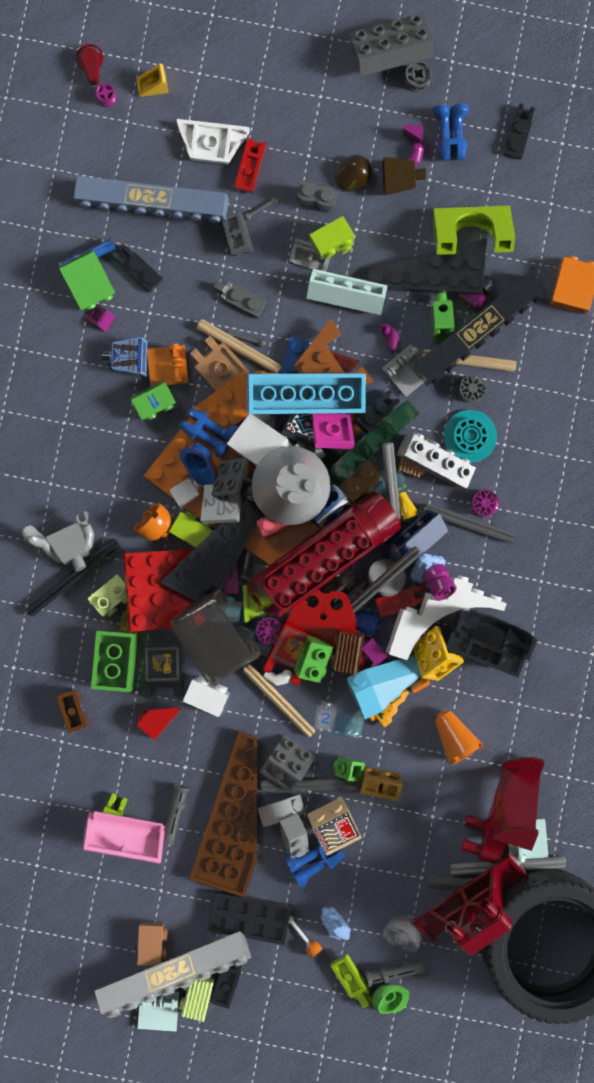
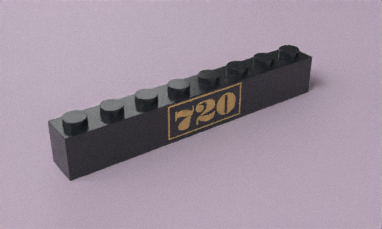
M530 271L416 362L413 371L426 386H429L431 383L435 385L443 378L442 374L446 371L450 373L457 367L456 363L458 361H465L472 355L471 351L476 348L478 350L486 344L485 340L488 337L494 338L501 331L500 328L503 325L509 326L515 320L514 317L518 313L524 314L530 308L528 305L533 301L535 303L539 302L544 297L543 293L546 287Z

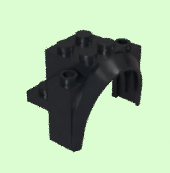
M468 608L456 613L446 648L466 658L519 678L525 660L530 661L537 639L529 632L513 624Z

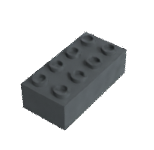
M423 13L349 33L351 52L360 76L434 57L433 38Z

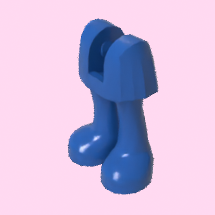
M457 104L451 108L454 139H450V106L437 105L433 107L434 116L439 120L441 129V142L438 143V150L443 161H450V145H455L456 160L465 159L467 142L463 139L462 122L469 112L468 104Z
M189 408L187 416L195 420L196 423L192 425L183 420L179 425L180 429L191 439L194 440L197 437L215 449L216 456L222 459L230 448L227 442H229L239 427L236 425H231L229 428L222 427L207 418L206 412ZM203 427L219 435L227 442L221 441L203 431Z
M317 841V846L306 852L305 855L291 858L289 854H286L284 858L300 888H303L307 885V880L312 875L327 866L330 869L334 868L345 855L342 850H337L327 856L320 842ZM319 856L322 857V859L306 867L305 869L298 870L300 867L310 862L311 860Z

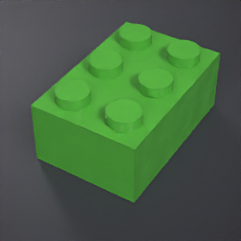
M96 631L91 689L119 692L133 691L138 633Z

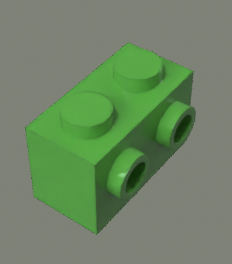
M306 636L294 669L298 678L320 683L322 677L326 674L327 662L333 655V647L326 640Z

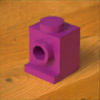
M365 638L363 640V657L367 662L372 661L371 667H376L388 655L373 638L370 640Z

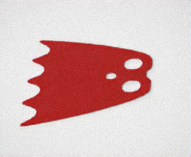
M317 590L310 596L313 595L318 598V605L313 608L309 607L306 603L307 598L293 607L286 624L319 639L328 641L333 647V652L336 653L337 646L334 645L335 634H339L341 629L359 632L353 607L349 598L343 592L331 591L325 594ZM334 598L341 599L343 602L342 608L334 610L330 605L331 600ZM320 614H326L327 618L322 620ZM363 650L359 666L360 672L365 670Z

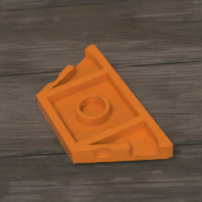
M244 370L193 409L206 412L207 418L225 428L239 423L249 415L246 413L247 372Z

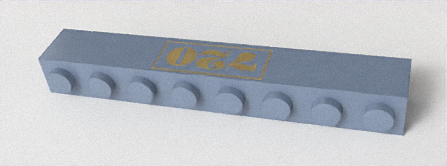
M77 176L74 199L80 206L90 208L91 206H98L99 209L103 210L116 208L120 212L134 210L138 214H146V212H151L156 216L168 214L178 219L185 216L195 221H201L202 218L208 219V221L213 223L226 221L229 203L227 194L222 192Z

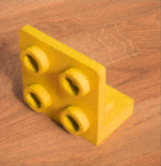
M435 626L423 635L413 646L421 678L439 681L464 663L462 655L448 653L439 626Z

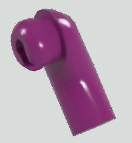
M414 143L411 146V157L406 160H414L415 165H417L422 160L424 148L419 143Z

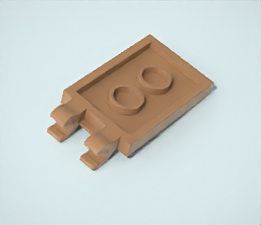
M211 336L204 340L211 349L207 354L202 356L196 348L190 353L199 363L195 366V369L215 391L244 370L250 373L224 342L218 345Z

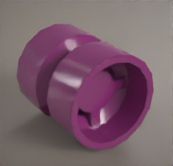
M443 564L431 566L422 575L425 584L430 588L431 594L436 601L449 598L457 590L456 584L449 577V573Z

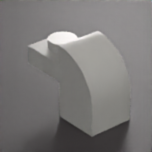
M301 795L258 808L263 827L279 823L281 820L296 814L299 816L306 814Z

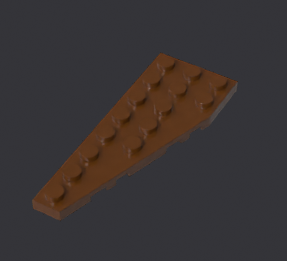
M239 731L189 879L244 898L257 861V736Z

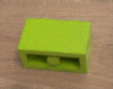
M187 511L185 514L180 512L169 532L196 547L213 531L211 530L213 526L209 523H199L195 520L197 516Z

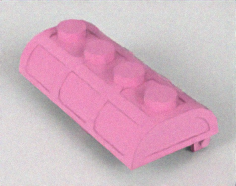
M89 812L85 824L82 851L160 864L165 826L162 823L108 813Z

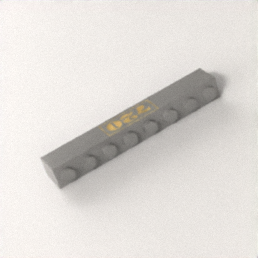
M239 931L96 990L95 994L100 1013L108 1018L116 1017L123 1010L136 1009L140 1003L153 1002L156 1000V997L162 994L163 996L170 995L179 987L187 988L194 981L209 979L211 974L216 972L223 973L228 971L229 967L233 965L240 966L247 963V960L252 957L245 935Z

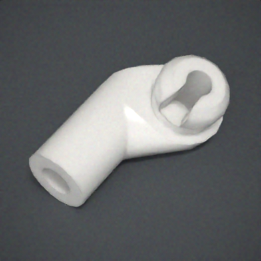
M286 669L283 673L277 675L273 672H266L263 678L279 686L289 683L293 674L290 670Z

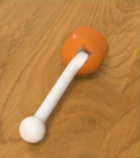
M290 915L289 923L306 942L305 951L310 958L314 957L322 950L321 945L317 941H309Z

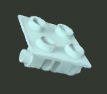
M536 819V829L539 830V834L532 851L508 844L509 853L515 855L520 862H525V860L548 858L545 819Z
M174 991V993L166 996L162 994L156 997V1000L153 1002L138 1004V1029L177 1031L179 992Z

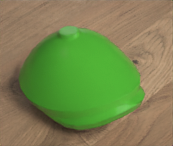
M381 985L373 994L372 1005L381 1014L399 1012L408 1003L409 991L398 985Z

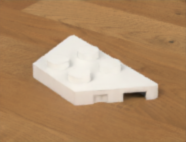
M177 119L180 133L192 161L228 165L250 132V128L244 126Z

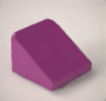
M404 125L402 135L421 145L423 126Z
M96 304V307L92 309L86 320L106 332L115 319V315Z

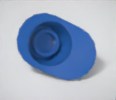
M198 442L194 443L192 447L183 448L180 452V459L192 479L203 486L213 484L215 472L211 465L212 455L210 451Z

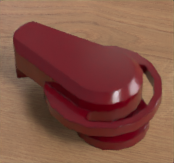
M82 45L76 53L77 65L85 71L90 84L96 86L100 83V67L104 62L103 52L97 45Z

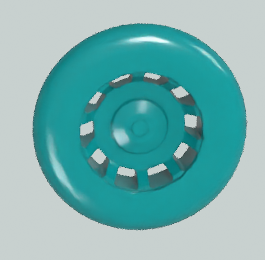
M464 410L455 414L446 424L444 442L446 448L455 453V457L465 458L470 463L479 462L488 457L495 448L497 431L494 423L486 414L477 410Z

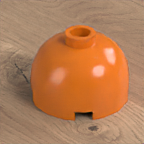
M158 502V505L155 503L141 516L143 518L141 524L137 522L134 527V532L145 540L153 541L160 537L165 538L170 531L171 516L169 511Z

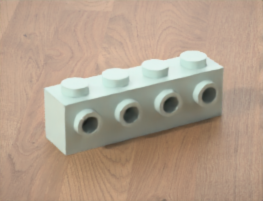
M313 269L307 299L381 315L387 285Z

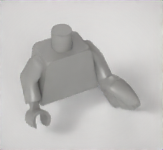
M84 511L86 518L81 519L77 513V523L46 538L32 525L25 526L22 529V537L29 544L41 547L45 554L57 563L65 565L72 563L75 571H80L86 568L83 558L90 555V549L93 547L94 532L90 522L87 521L88 512Z

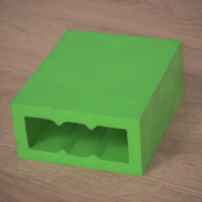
M94 250L59 266L81 310L85 309L88 311L96 307L95 303L101 300L106 302L113 298L112 295L115 294V291Z

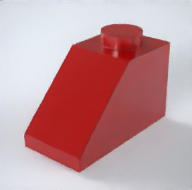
M177 706L150 709L148 712L144 710L137 718L140 721L137 726L155 740L181 708Z

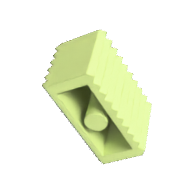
M213 978L194 981L191 986L184 988L187 991L186 998H181L179 1009L182 1010V1017L204 1022L214 982Z

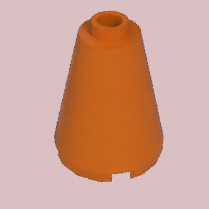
M443 710L436 715L435 723L450 766L469 757L475 750L478 751L484 747L452 711L447 712Z

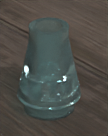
M355 710L344 727V734L354 739H358L359 735H362L364 717L360 710Z

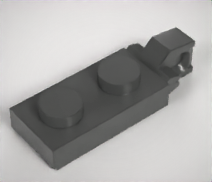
M217 281L214 287L216 291L222 293L221 298L225 302L256 318H259L267 303V300L234 283L228 282L226 285Z

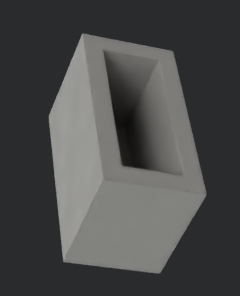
M296 814L281 820L282 840L290 857L305 855L309 851L308 836L299 815Z

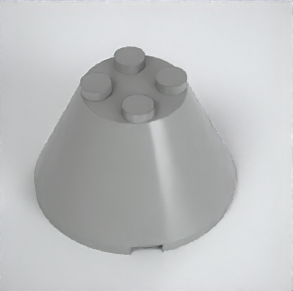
M295 446L281 447L268 453L257 465L252 479V494L258 508L269 519L286 525L302 524L313 519L324 508L330 493V478L323 462L309 450Z

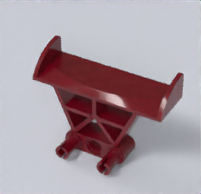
M520 757L502 764L500 780L488 818L483 820L468 814L465 820V827L481 831V844L464 838L460 851L477 855V858L492 864H497L501 861L503 850L507 844L532 851L539 834V830L536 829L540 774L545 762L543 759Z
M508 853L500 862L460 887L420 917H415L412 922L432 943L436 942L435 937L446 931L453 938V943L465 955H474L510 930L512 919L503 911V891L523 877L527 880L529 876L520 860L512 853Z

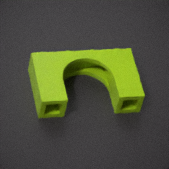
M510 205L434 208L433 230L437 255L456 254V233L465 227H479L486 230L492 237L494 252L514 251L515 232Z

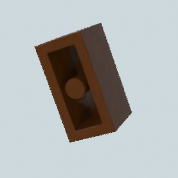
M79 689L56 696L68 733L90 726Z

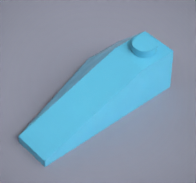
M413 655L409 656L407 660L399 659L365 669L348 677L347 683L364 719H367L385 710L387 705L392 700L397 699L404 689L411 686L421 677L416 657Z

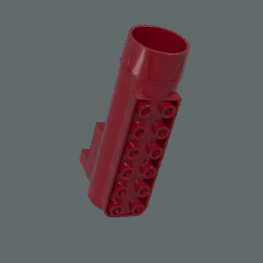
M375 491L370 492L252 577L247 583L249 595L262 612L271 613L275 617L283 616L400 530L401 525L396 512L381 494Z

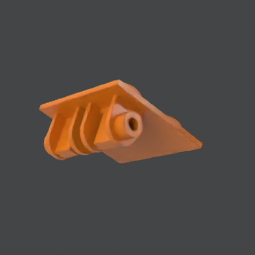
M171 344L170 347L147 349L150 387L165 380L167 385L188 383L185 345Z

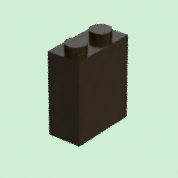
M367 460L339 487L351 501L356 502L370 492L375 491L385 482V475L374 463Z

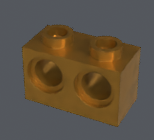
M366 766L364 767L362 780L359 782L361 794L393 801L399 800L403 785L401 774Z

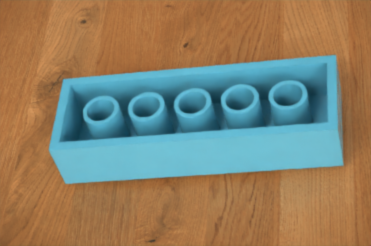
M246 373V413H365L366 374Z

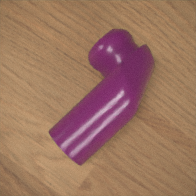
M390 324L381 325L380 332L388 339V350L397 351L398 332Z

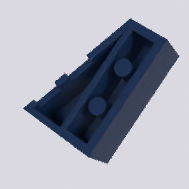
M427 509L407 521V526L397 531L379 547L385 558L397 562L414 546H417L423 553L427 552L434 543L448 532V529L440 513Z

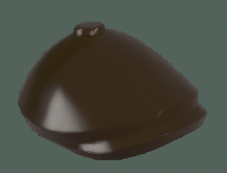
M361 155L349 156L340 164L335 175L336 182L344 191H354L362 188L370 181L372 168L365 157Z

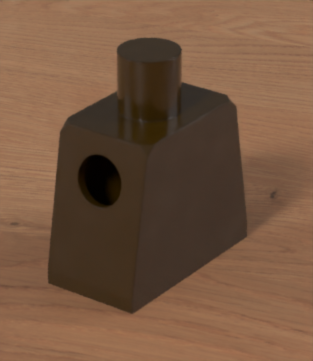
M382 158L384 195L415 189L416 180H426V169H415L414 160Z

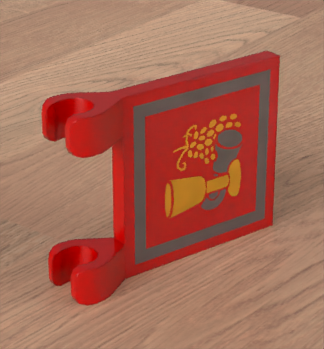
M285 623L269 657L263 665V670L270 673L275 661L295 669L306 636H315ZM294 672L291 677V683L299 685L301 678H298Z

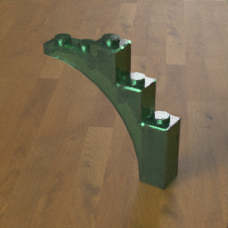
M408 400L387 415L353 449L343 455L328 471L330 486L335 484L340 488L339 486L382 449L383 443L390 442L420 414Z

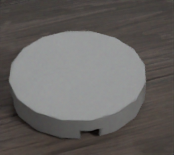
M381 559L374 562L367 575L368 584H372L396 562L390 559ZM403 570L378 593H381L383 596L398 594L405 585V571Z

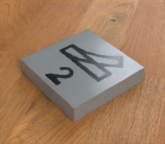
M213 484L204 485L200 521L202 523L239 522L243 485L238 495L220 497L211 495Z

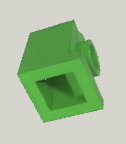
M338 756V760L333 765L334 775L347 781L361 782L365 763L349 757ZM354 766H356L355 773L352 775Z

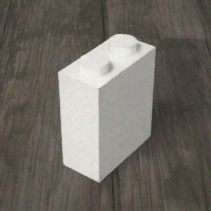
M252 414L247 416L227 443L230 449L243 458H248L249 462L256 467L268 453L281 447H287L290 444L287 438Z

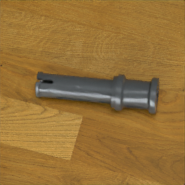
M173 784L174 792L172 800H169L171 808L164 832L163 843L174 844L181 811L186 807L185 799L190 788L181 784Z
M420 960L391 968L382 966L381 969L370 972L366 970L365 975L368 987L372 988L373 985L388 984L390 980L424 973L425 968L423 961Z

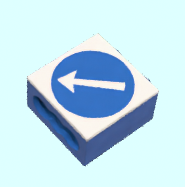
M333 484L330 486L327 503L322 511L312 520L319 528H322L352 504L346 495Z

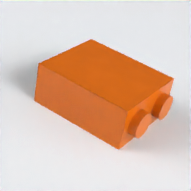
M574 256L564 257L559 265L549 305L586 315L590 310L594 295V262H582Z

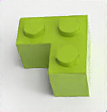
M344 216L311 233L309 240L320 259L324 257L328 259L335 254L349 252L354 244L355 235Z

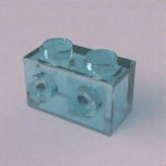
M223 596L222 599H218L217 602L213 603L212 614H215L217 619L239 622L243 602L235 601V597Z

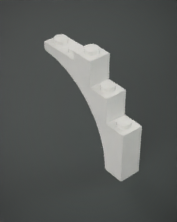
M457 575V578L451 577L457 586V590L449 598L436 601L432 594L425 593L419 614H417L418 610L407 607L406 610L400 608L386 653L407 660L420 636L442 617L461 609L473 607H489L504 611L506 603L501 602V597L492 594L490 598L483 596V591L474 588L471 592L473 584L468 582L469 578Z

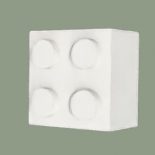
M202 676L195 677L191 681L183 702L219 717L230 694L227 691L228 688L220 684L216 686L209 684L210 680Z

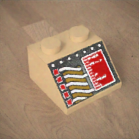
M342 797L307 814L327 856L362 838Z

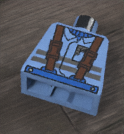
M137 337L113 342L112 352H103L102 361L103 363H112L111 367L116 372L146 377L147 340Z

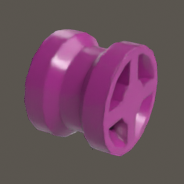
M102 83L96 88V96L102 106L110 107L116 102L113 86L108 83Z

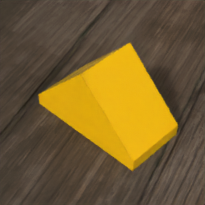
M163 64L156 65L136 78L139 96L141 97L168 93Z

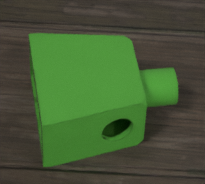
M437 293L431 307L432 341H444L453 334L455 328L453 303L451 300H447L446 293Z

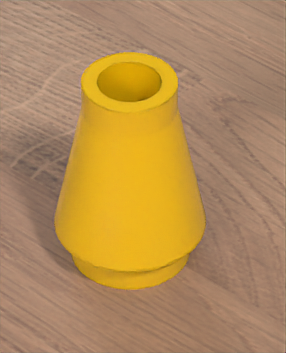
M406 492L398 494L400 518L403 519V522H407L417 516L416 512L418 510Z

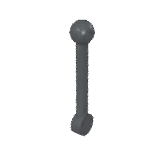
M273 196L269 202L251 213H246L244 215L245 220H250L253 215L271 204H277L279 201L278 197Z
M234 330L228 332L232 337L259 344L260 347H265L266 345L264 340L259 341L236 334Z

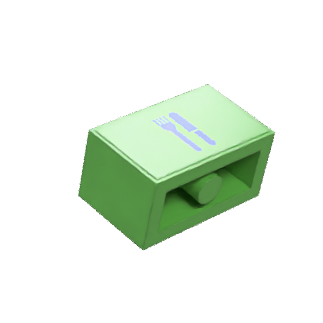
M165 380L130 397L141 420L146 418L147 421L156 417V413L161 410L166 412L174 407L173 404L176 403Z

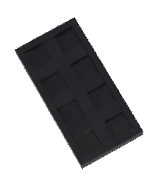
M215 891L208 931L232 935L240 931L248 939L285 945L292 905L246 896L243 898L235 894Z

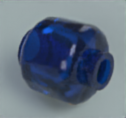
M366 610L356 613V629L359 633H364V636L369 638L373 637L375 632L379 633L382 622L378 621V614Z

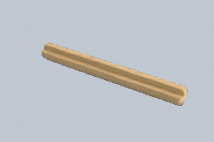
M203 319L199 321L197 329L211 336L220 343L224 342L227 347L272 373L280 372L282 366L207 321Z
M424 349L422 352V358L431 350ZM471 355L465 361L460 360L456 363L505 371H515L516 361Z
M248 664L243 669V672L308 738L315 733V729L251 664Z

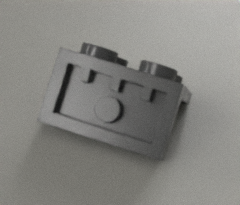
M284 735L259 772L292 794L314 761L315 755Z

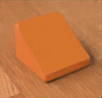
M419 677L409 687L413 693H416L430 685V681Z

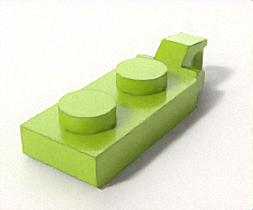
M346 954L330 964L331 968L350 998L358 999L363 1008L370 1006L372 998L369 994L368 985L349 955Z

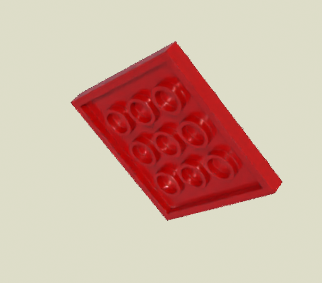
M193 549L123 554L129 632L205 625L204 605L160 583Z

